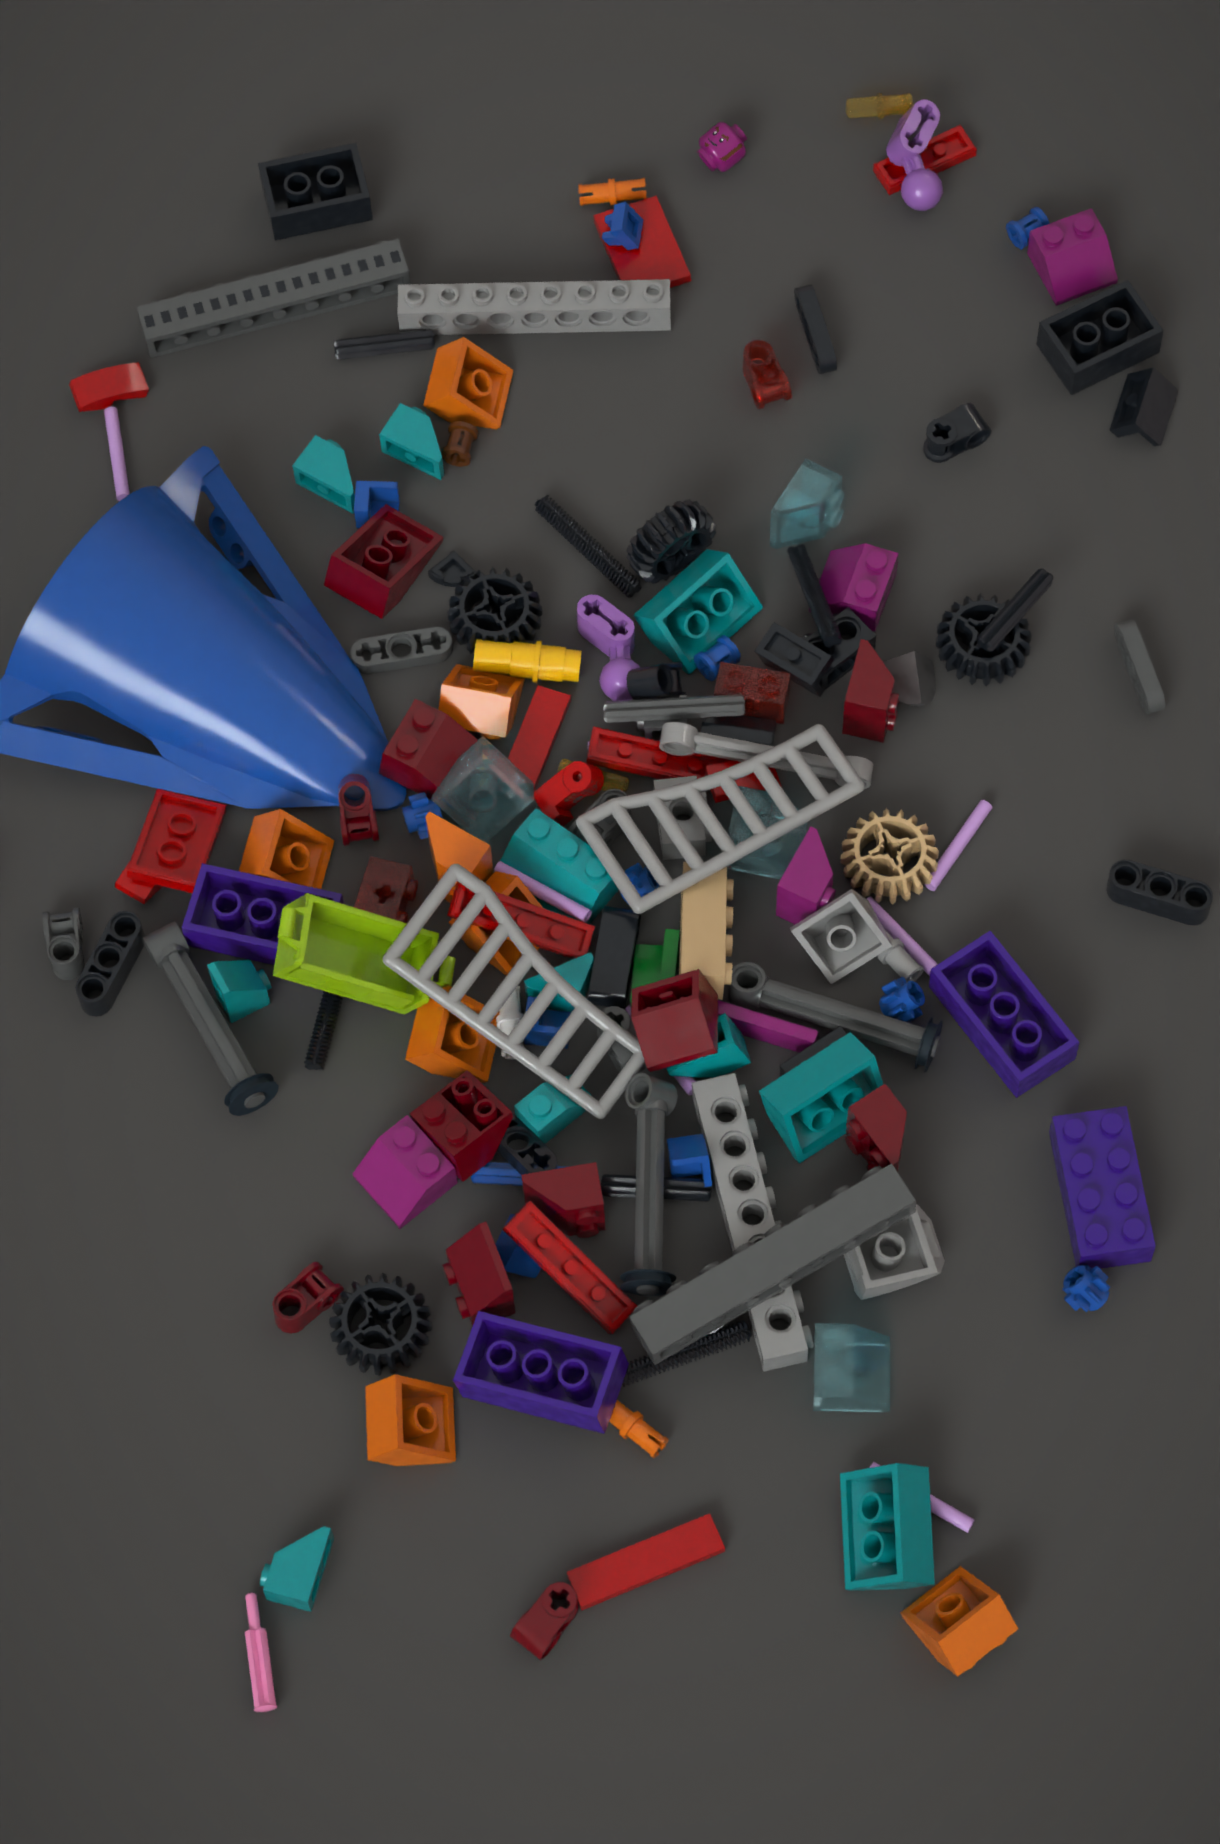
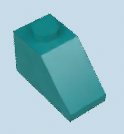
M400 403L379 434L381 451L441 480L444 476L443 459L430 417L417 407L410 408Z
M315 435L292 465L295 483L353 514L355 494L345 452L337 442L330 439L324 440Z
M251 960L215 961L207 965L215 995L231 1023L271 1004L267 992L272 989L271 983L263 969L256 971Z
M726 1013L718 1016V1053L667 1067L668 1074L679 1077L714 1078L726 1075L751 1063L742 1032Z
M548 1082L539 1085L514 1105L515 1115L544 1144L586 1111ZM583 1086L581 1087V1089L590 1094Z
M323 1526L277 1551L274 1554L272 1563L264 1565L260 1586L264 1587L263 1592L268 1601L312 1612L334 1541L331 1528Z

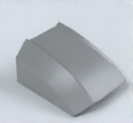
M916 1204V1212L844 1254L854 1286V1292L861 1300L890 1293L941 1273L945 1262L932 1221L918 1204Z

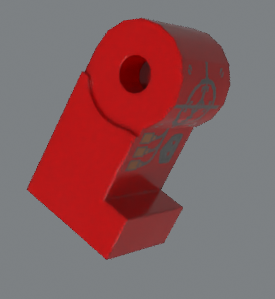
M574 761L531 795L545 815L564 827L574 818L569 810L586 796H593L602 789L604 775L597 766L582 761Z

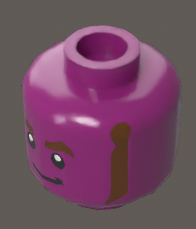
M719 122L699 138L700 149L697 150V153L711 171L717 169L721 172H726L745 157L747 151L744 142L747 140V137L738 125L734 124L730 127L725 122Z

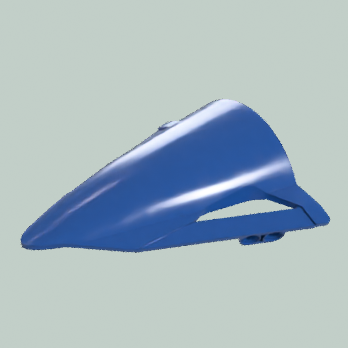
M202 446L190 455L160 487L146 486L132 492L114 505L90 528L60 565L37 600L19 634L5 674L0 680L1 754L243 808L339 806L338 787L341 780L349 774H359L368 780L373 810L375 811L397 809L404 804L406 798L405 786L379 774L382 755L388 745V740L358 667L351 661L220 467V461L214 452L207 446ZM200 491L205 492L215 507L209 518V529L227 559L202 535L194 523ZM255 566L276 599L262 594L238 569ZM51 699L74 701L84 704L142 734L153 742L161 755L103 743L102 739L62 729L17 724L13 722V718ZM351 786L346 789L344 794L350 800H359L365 792L361 787Z

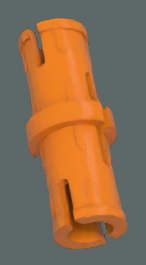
M613 178L608 179V183L578 184L580 194L593 193L592 196L579 197L580 206L610 202V205H615L617 201L647 199L646 190L632 191L633 188L646 187L645 178L617 182Z
M617 1399L609 1422L620 1430L619 1435L625 1440L630 1438L650 1454L653 1459L659 1455L658 1450L662 1451L669 1439L643 1420L644 1415L638 1410L635 1412L631 1411Z

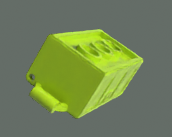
M309 893L282 908L273 976L404 1015L425 1005L430 999L425 993L387 967L382 960L386 951L407 923ZM422 928L400 958L419 970L438 945L439 933ZM448 955L439 968L438 982L435 983L440 987H452L456 961L452 956Z

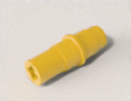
M476 639L473 671L532 679V683H538V680L579 682L582 651L566 649V647L543 645L542 641L538 640L536 644Z

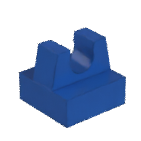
M627 202L615 204L613 213L605 216L604 222L611 229L602 234V239L609 246L623 245L627 250L639 248L643 219Z

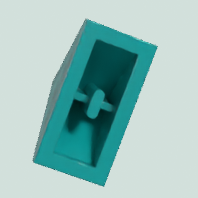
M591 952L554 967L568 983L584 997L586 996L590 986L594 957ZM540 974L524 980L527 998L528 996L537 997L547 984ZM559 993L548 1006V1008L557 1011L572 1012L574 1010V1007Z

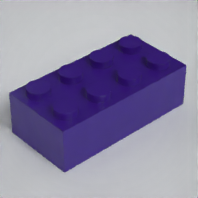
M202 863L181 929L190 947L274 965L282 908L306 893L344 904L341 893Z
M988 931L931 968L928 987L1016 1098L1076 1059L1079 1047L1078 1039L991 931Z
M1127 1106L1052 1116L1049 1136L1075 1265H1088L1091 1269L1098 1266L1102 1269L1151 1262L1156 1245Z
M478 1311L453 1381L464 1398L605 1434L629 1363L622 1348L619 1346Z

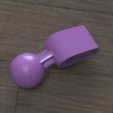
M929 100L917 101L900 118L886 148L889 160L895 165L904 166L906 176L901 185V196L906 205L916 211H926L935 207L943 194V185L940 178L930 169H925L920 155L927 147L940 120L939 109Z
M593 594L586 595L577 603V629L583 638L610 657V661L603 667L600 673L599 682L601 689L613 701L633 700L627 688V674L631 669L640 668L631 659V654L635 647L634 623L627 615L603 597Z

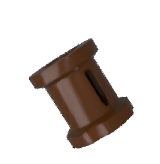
M451 422L448 427L450 436L447 445L441 450L442 459L453 466H468L471 461V455L469 454L471 446L477 440L479 431L475 426L467 422Z

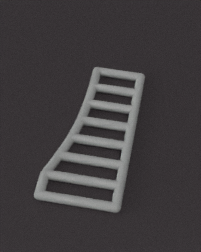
M816 724L789 740L722 771L674 786L609 799L580 815L576 819V825L633 912L642 914L861 793L864 790V782L822 724ZM815 741L819 743L846 782L845 785L831 793L826 791L799 752L800 749ZM785 757L816 800L800 810L795 808L767 767ZM754 773L785 818L766 828L735 780ZM721 786L753 833V836L735 845L700 794L701 792ZM686 797L722 853L704 862L664 802ZM649 806L691 870L672 879L627 810ZM611 815L660 886L642 897L594 826V824Z
M455 863L448 868L383 956V963L598 1119H603L607 1116L626 1090L628 1082L645 1064L638 1038L616 1023L568 983L536 950L512 919L491 887L460 864ZM458 881L475 893V895L421 968L417 970L400 957ZM486 905L499 924L450 991L447 992L433 982L431 978ZM507 937H509L522 955L478 1014L462 1003L461 999ZM533 967L547 984L511 1033L507 1035L490 1022L530 968ZM559 993L574 1007V1010L541 1055L537 1057L520 1044ZM585 1018H588L603 1030V1033L571 1077L567 1079L552 1068L551 1065ZM616 1040L631 1051L633 1055L598 1101L581 1089V1087Z

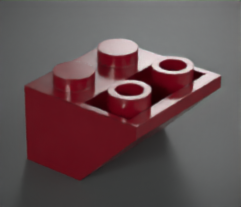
M699 969L632 989L631 1019L646 1067L650 1072L718 1053V994Z
M468 1070L409 1113L415 1124L452 1163L456 1170V1176L463 1182L493 1159L513 1118L512 1111Z
M883 1084L848 1107L847 1136H845V1141L855 1155L861 1154L868 1163L866 1166L868 1171L877 1166H881L883 1169L891 1163L897 1172L899 1170L907 1111L886 1084Z

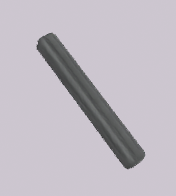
M741 694L606 701L603 705L604 720L607 723L741 716L745 713V699Z

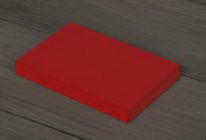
M657 196L629 204L643 219L640 245L637 249L627 250L623 245L609 246L602 239V234L611 229L604 222L605 216L613 213L614 209L593 215L594 224L618 280L670 279V288L691 282V274Z
M157 788L128 865L127 878L193 893L202 863L208 864L226 814V805Z

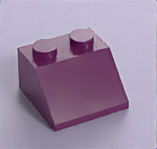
M1092 208L1030 231L1027 254L1056 306L1117 283L1118 278L1107 235Z
M867 543L831 550L819 583L822 586L821 589H823L832 614H839L849 607L871 631L875 632L897 575L899 553Z
M811 826L777 885L776 916L793 924L799 923L832 902L836 890L832 888L833 872L817 829Z
M408 1115L378 1137L352 1174L399 1229L458 1183L455 1167Z

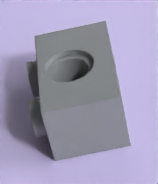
M697 776L654 780V790L686 783L697 779ZM701 792L700 794L707 802L706 792ZM686 797L664 802L674 818L681 814L691 817L686 821L676 818L675 820L698 854L705 856L706 842H711L712 836ZM657 819L662 860L683 858Z

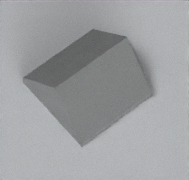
M852 889L790 928L793 935L830 984L835 983L892 947V942L869 901Z

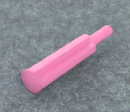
M248 1593L245 1596L249 1630L245 1631L254 1711L268 1712L275 1710L277 1705L267 1631L265 1628H261L257 1595L255 1593Z

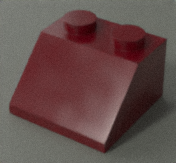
M861 639L844 701L842 734L884 743L887 730L894 731L900 694L894 693L895 679L868 640Z
M596 1162L521 1175L524 1202L531 1201L567 1236L577 1235L579 1238H589L597 1235L599 1231L606 1230L604 1202Z
M486 1221L482 1222L446 1249L448 1262L442 1264L449 1286L456 1284L460 1296L456 1297L455 1301L461 1318L469 1317L472 1327L478 1311L501 1317L516 1314L512 1286Z

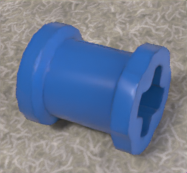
M1034 207L1029 210L1027 216L1018 221L1011 220L1008 222L1006 230L1011 242L1022 250L1028 245L1030 231L1050 224V222L1039 207Z
M721 635L717 638L714 646L704 653L698 652L695 654L694 662L706 679L714 681L718 678V673L729 664H737L740 661L741 654L737 646L727 636Z

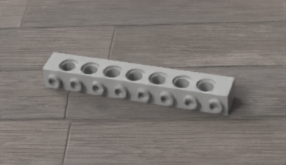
M670 279L398 285L397 314L400 332L431 329L434 335L671 331Z
M735 1073L692 1082V1099L701 1134H704L709 1154L710 1169L732 1252L744 1243L751 1242L753 1245L765 1238L764 1234L770 1228L781 1223V1220L774 1222L771 1210L776 1208L772 1186L765 1187L762 1176L767 1174L763 1152L756 1153L753 1141L758 1140L754 1118L747 1119L744 1107L749 1106L745 1084L738 1085ZM721 1113H730L734 1115L735 1119L730 1122H721L716 1117ZM737 1146L742 1148L744 1153L739 1156H730L725 1151L729 1147ZM746 1180L751 1182L753 1187L742 1191L737 1189L734 1184L738 1181ZM754 1214L759 1216L762 1221L757 1225H749L743 1221V1218ZM789 1286L747 1311L763 1372L808 1361V1349L813 1348V1340L809 1326H802L799 1313L804 1312V1306L799 1290L793 1291L792 1286ZM775 1319H784L789 1322L790 1326L780 1331L772 1328L770 1323Z

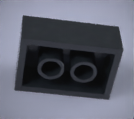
M356 143L258 163L261 185L275 241L373 220L370 195Z
M1126 280L1039 322L1036 345L1069 393L1074 395L1160 353L1164 330L1131 283Z

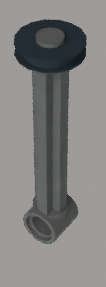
M173 921L141 937L151 960L158 970H164L231 1089L226 1094L224 1103L229 1107V1112L236 1116L246 1115L269 1103L278 1092V1084L274 1082V1077L271 1074H257L189 957L191 953L190 948L177 923Z
M752 962L739 963L732 969V982L729 985L728 991L730 1004L753 1011L763 1007L833 1030L841 1026L847 1034L851 1032L855 1037L915 1055V1069L922 1065L925 1066L924 1072L928 1071L933 1058L937 1054L941 1041L940 1034L943 1020L935 1024L933 1023V1017H931L926 1028L771 980L770 977L765 975L764 970L759 965ZM742 986H751L752 988L747 989Z
M638 1073L633 1076L628 1082L625 1091L626 1102L629 1107L634 1109V1113L637 1115L634 1270L620 1275V1279L624 1283L619 1287L622 1291L629 1294L659 1296L665 1295L666 1291L674 1285L672 1282L677 1279L674 1274L662 1271L665 1117L674 1110L678 1095L677 1089L672 1083L645 1073Z

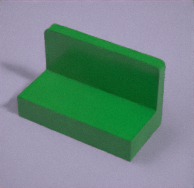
M665 929L663 946L636 945L630 1007L632 1004L633 988L677 976L680 930Z

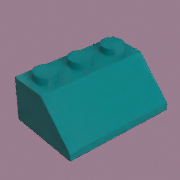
M707 549L633 616L650 642L673 662H682V670L690 674L697 668L694 662L695 654L698 652L704 653L714 646L717 638L721 635L730 638L754 617L763 606L729 553Z
M537 808L534 809L513 834L500 860L590 909L592 914L586 922L587 924H591L604 906L619 891L590 845ZM535 897L544 909L576 919Z
M849 1032L783 1076L759 1090L767 1116L794 1159L801 1163L846 1134L848 1107L882 1086L883 1080L875 1056Z
M894 1463L840 1473L845 1590L908 1589L935 1585L929 1467Z

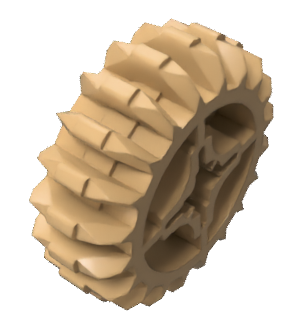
M886 808L883 811V817H878L872 811L869 814V822L859 818L856 823L857 828L850 827L847 831L848 839H844L842 842L843 854H841V863L845 866L843 873L845 878H852L851 886L853 889L863 886L862 895L864 898L874 893L876 894L875 901L879 903L883 896H887L892 905L896 902V897L899 895L906 902L910 899L911 891L920 895L923 892V884L928 885L932 881L933 876L930 872H936L938 863L935 860L938 859L939 850L937 847H933L936 841L934 835H927L928 826L926 823L916 826L917 817L913 815L908 820L904 819L902 809L898 811L897 816H890V812ZM876 839V848L870 850L868 855L861 857L862 849L869 842ZM918 856L919 861L904 874L903 865L910 862L912 857Z

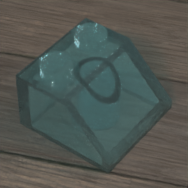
M806 458L771 510L770 546L778 549L824 538L830 527L836 528L844 512L841 509V503L845 492L842 491L843 476Z
M482 736L457 759L432 795L431 800L466 832L487 843L534 801V783Z
M739 786L766 828L785 818L767 791ZM734 807L728 835L736 845L753 836V833ZM808 822L727 866V869L781 879L805 837Z
M815 1323L813 1411L890 1412V1337L855 1324Z

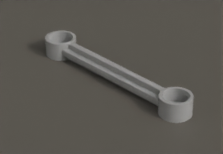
M681 722L663 724L659 748L662 751L671 755L689 756L697 753L743 762L774 747L701 733L695 727ZM800 752L817 777L833 779L840 786L846 784L828 757ZM845 756L864 782V789L871 786L874 764L863 757ZM786 757L767 766L796 772Z

